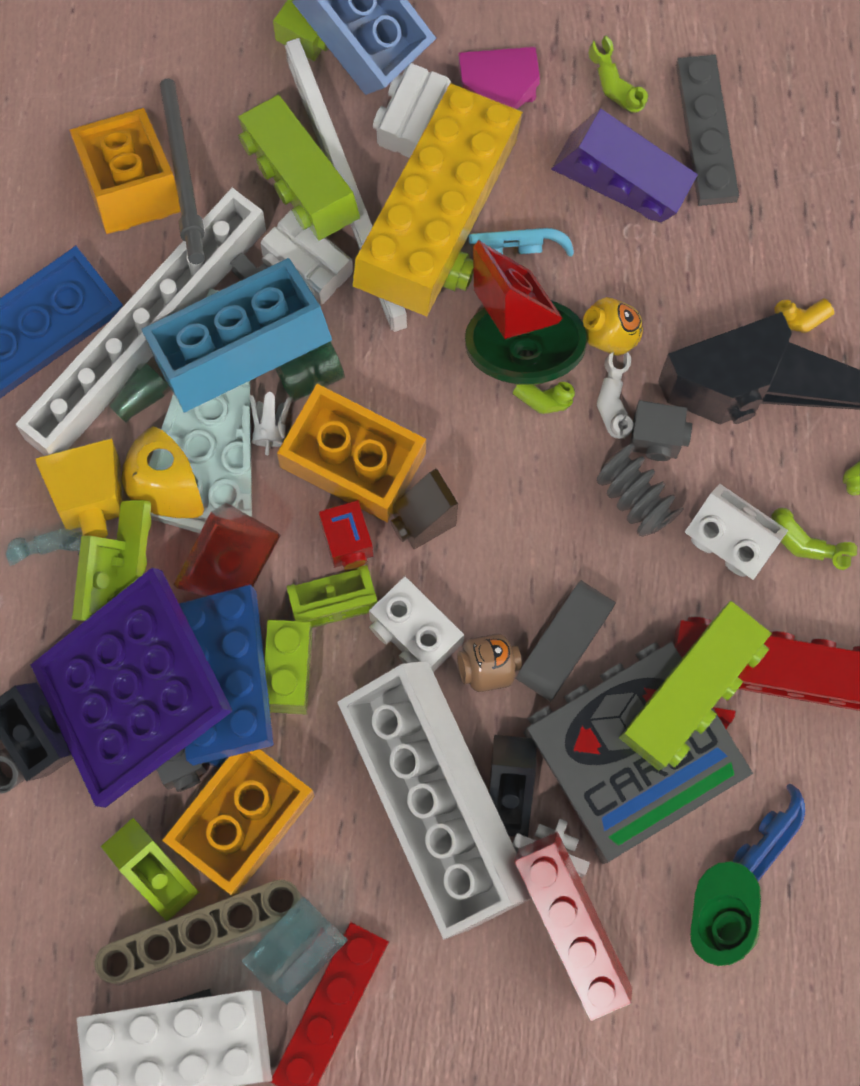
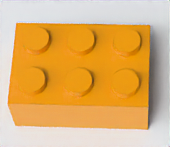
M316 384L279 448L277 456L280 468L348 503L359 500L362 510L388 523L393 514V504L403 496L426 455L427 439Z
M261 749L230 756L162 841L232 897L241 892L315 796L310 787Z

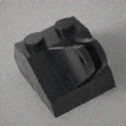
M780 312L668 353L658 383L667 403L687 408V411L717 424H723L731 420L734 424H739L753 418L760 404L860 410V369L789 342L792 332L783 313Z

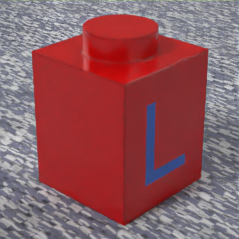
M359 500L319 511L320 524L334 568L343 566L345 570L358 568L368 562L367 558L374 557L373 545Z

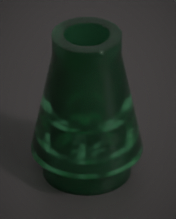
M146 363L140 370L136 367L116 399L109 406L127 423L133 416L165 397L163 392L169 385Z

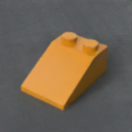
M144 108L69 129L106 235L117 231H124L133 226L156 219H164L169 215L181 212L173 172Z

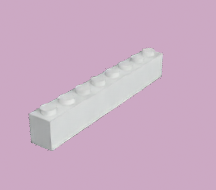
M231 188L203 219L205 235L202 238L205 260L200 264L190 263L186 242L183 240L16 423L23 438L44 456L68 450L153 356L141 329L206 298L209 289H214L233 268L230 262L241 253L245 255L264 234L266 227L263 211L234 188Z

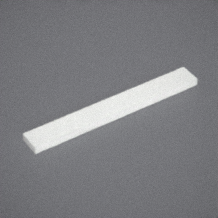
M297 38L286 42L287 63L322 152L354 193L360 219L350 225L361 249L373 226L300 39ZM379 298L391 330L396 332L407 328L405 308Z

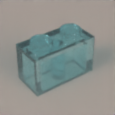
M303 896L241 962L269 991L288 1004L348 939Z

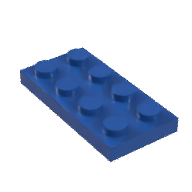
M74 246L0 298V398L104 326L123 307L121 301L77 246Z
M251 585L179 603L232 709L230 714L185 747L186 760L194 766L274 746L257 591Z

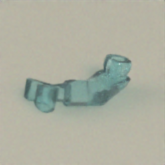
M58 529L34 536V540L26 542L25 538H15L11 540L6 551L8 563L12 566L29 555L38 553L44 555L56 550L78 551L79 555L81 536H83L82 531Z

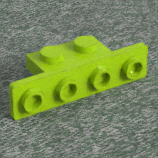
M130 500L121 502L117 540L95 536H81L72 620H87L144 574L147 566V538L151 527L150 501Z

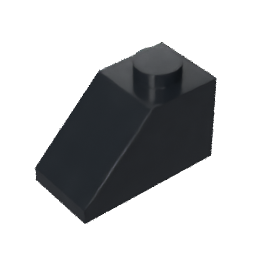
M494 735L489 794L508 836H516L518 833L528 837L536 774V744L532 738Z

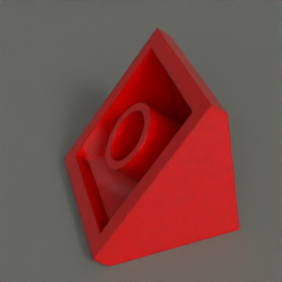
M477 241L473 246L474 292L504 339L556 325L563 319L531 270L483 242Z

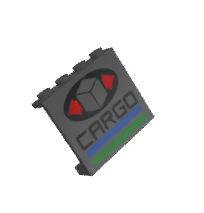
M657 642L647 646L635 654L639 660L635 664L625 669L622 663H619L600 675L603 681L600 685L589 691L586 684L564 696L567 704L553 712L551 707L547 706L528 718L531 726L523 732L525 737L533 739L597 845L594 851L602 864L612 861L754 774L718 715L702 734L696 730L685 742L690 747V750L675 768L668 763L665 768L658 771L619 739L620 735L681 661L682 658L672 642L660 648Z

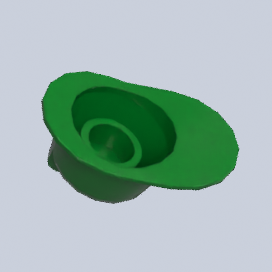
M732 861L717 863L707 869L698 881L694 896L690 941L695 953L706 963L715 966L732 965L744 959L757 944L760 936L761 890L754 873L746 866Z

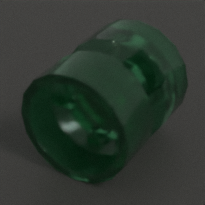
M331 342L275 368L288 396L292 397V402L310 395L316 384L327 387L345 378L341 362Z

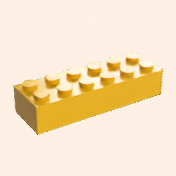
M449 84L356 256L353 287L426 317L428 316L517 141L522 111L457 85Z

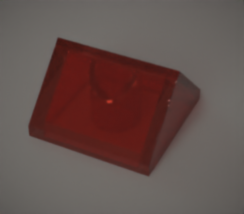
M224 503L211 511L173 585L177 589L203 596L247 585L254 587L281 535L276 530L230 504Z

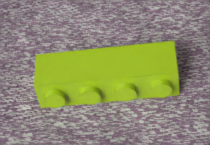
M279 94L238 116L243 130L238 137L244 150L249 156L255 153L257 156L256 162L266 180L274 179L276 182L274 183L276 192L285 205L291 202L294 207L292 208L293 214L303 230L310 228L318 241L360 219L353 191Z
M730 601L721 609L620 735L619 739L658 771L665 768L668 763L675 768L690 750V747L685 742L695 730L702 734L717 716L711 709L722 697L728 701L741 686L743 681L738 675L748 664L754 668L768 652L769 648L764 643L772 633L734 602Z

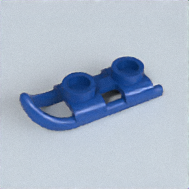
M793 784L787 785L791 800L786 812H769L759 826V832L764 835L757 845L753 844L750 846L749 844H744L733 858V862L742 864L753 872L757 881L762 878L796 835L804 821V799L800 790Z

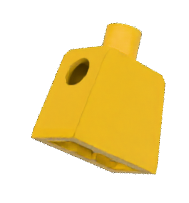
M112 438L35 458L38 469L65 529L72 530L81 527L83 536L106 538L108 531L105 521L119 517L120 504L122 502L121 462Z

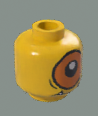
M605 297L597 300L585 312L583 317L588 344L610 354L613 352V355L616 356L626 354L637 346L641 340L643 327L640 313L634 307L617 299Z

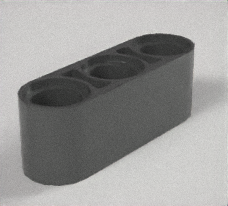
M580 580L520 669L516 679L551 702L600 630L616 602Z

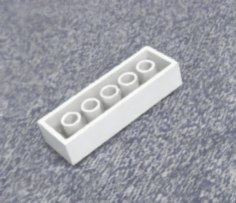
M429 662L401 664L338 701L340 710L443 940L469 931L532 899L514 862L517 854Z

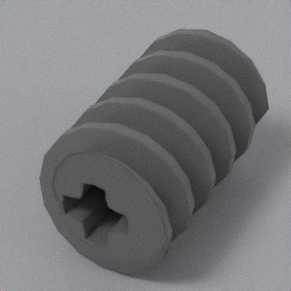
M630 444L617 452L603 465L597 477V483L601 486L611 484L607 490L608 497L613 499L621 496L617 503V508L620 511L631 509L627 516V521L630 524L642 521L637 529V534L644 537L663 529L680 515L684 507L674 511L670 510L669 507L676 497L674 494L664 498L659 496L666 484L660 482L651 486L649 481L655 474V471L651 469L640 472L639 469L646 459L641 456L631 460L629 456L634 450L635 445Z

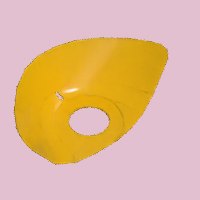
M154 426L146 429L134 440L126 455L121 479L124 491L131 500L150 501V512L156 515L172 518H196L203 515L204 507L185 453L163 430ZM156 449L168 450L173 455V463L165 470L152 469L147 463L149 453Z

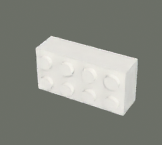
M248 990L77 1017L84 1086H243L272 1081L261 991Z

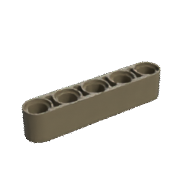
M280 879L266 883L107 944L96 955L94 962L95 971L105 982L115 985L131 983L291 921L301 911L302 897L296 886L290 881ZM278 890H288L293 894V905L286 912H275L270 906L271 897ZM240 905L248 906L253 914L250 924L240 929L232 927L229 918L232 910ZM197 921H206L211 926L210 938L203 944H193L189 939L191 926ZM156 937H166L170 946L169 953L161 960H152L148 954L149 943ZM122 952L128 960L127 969L120 976L113 977L107 970L108 959L111 955Z

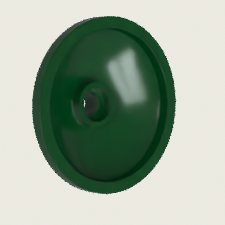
M552 301L563 318L558 324L504 339L484 307L473 316L467 325L465 348L471 362L483 373L510 384L536 385L560 378L580 363L586 351L587 332L581 319L572 310L558 302Z

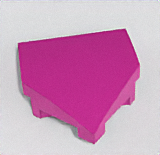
M535 47L459 53L462 88L518 109L525 102H533L536 99V87L540 84V74Z

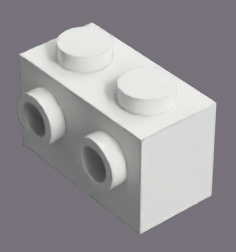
M721 484L711 492L685 531L687 535L692 537L691 541L697 548L706 553H715L726 561L725 565L733 573L742 577L747 575L753 580L788 532L783 526Z
M406 577L402 578L369 610V617L372 622L369 628L384 644L387 645L391 641L402 651L399 658L404 664L428 661L434 672L464 642V634Z

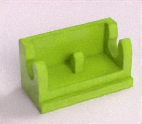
M367 565L310 582L286 586L295 621L310 622L311 628L367 614L378 602Z

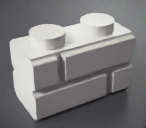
M409 64L405 68L403 75L399 74L391 82L388 95L392 98L387 108L381 106L377 111L373 122V128L377 130V144L393 152L398 151L401 155L410 158L451 80L433 71L428 72L427 69L418 65Z
M292 210L278 222V225L260 243L262 255L264 256L262 258L263 263L270 267L290 258L319 304H324L353 272L352 259L326 237L318 241L310 228L303 230Z

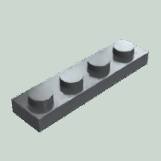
M716 54L678 58L676 71L692 170L698 174L694 181L698 206L736 203L739 198V191Z

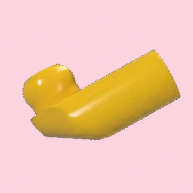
M825 298L806 310L796 308L795 303H791L790 300L786 299L779 301L774 308L775 314L783 313L790 330L802 333L811 331L834 315L832 305Z

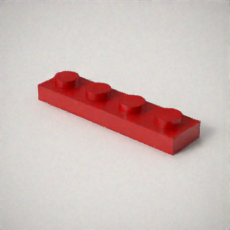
M350 922L270 1083L276 1086L319 1085L389 941Z

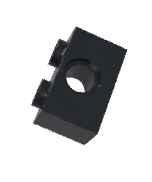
M37 682L15 685L0 696V739L27 782L49 776L73 759L43 691Z

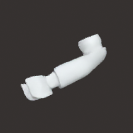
M611 352L605 359L604 365L608 372V377L603 380L597 400V408L609 434L614 438L621 439L631 433L634 425L620 399L623 382H621L622 374L629 369L631 356L628 352L624 354L623 369H617L612 363L613 352Z

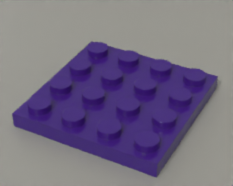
M153 567L30 664L95 807L106 808L232 712L163 571Z

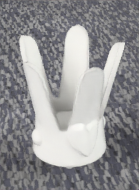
M272 392L266 393L264 404L260 401L255 402L254 396L249 395L255 426L252 434V443L265 447L266 456L269 455L270 447H281L284 441L286 425L284 424L292 401V397H288L285 403H281L275 416V396Z

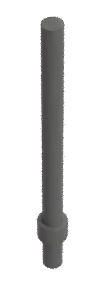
M164 79L160 82V89L181 211V218L178 222L180 237L186 242L189 262L200 264L205 260L202 238L205 235L202 218L197 214L175 81Z

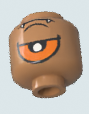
M501 634L470 638L464 644L463 650L457 653L458 670L463 684H469L477 692L511 686L515 679V671H519L522 668L521 654L518 646H511L508 639Z

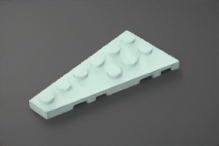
M210 288L207 297L219 291ZM250 381L185 413L173 394L161 430L180 446L189 460L204 512L203 515L196 518H172L150 512L152 520L253 549ZM156 449L153 451L149 466L155 470H165L172 465L173 455L168 450Z

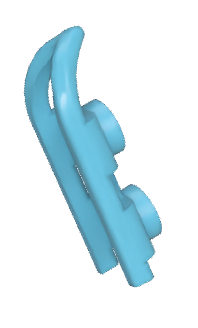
M552 228L469 234V244H476L479 240L502 254L503 247L518 246L519 254L542 253L543 239L557 242L570 257L574 254L570 238L565 233Z

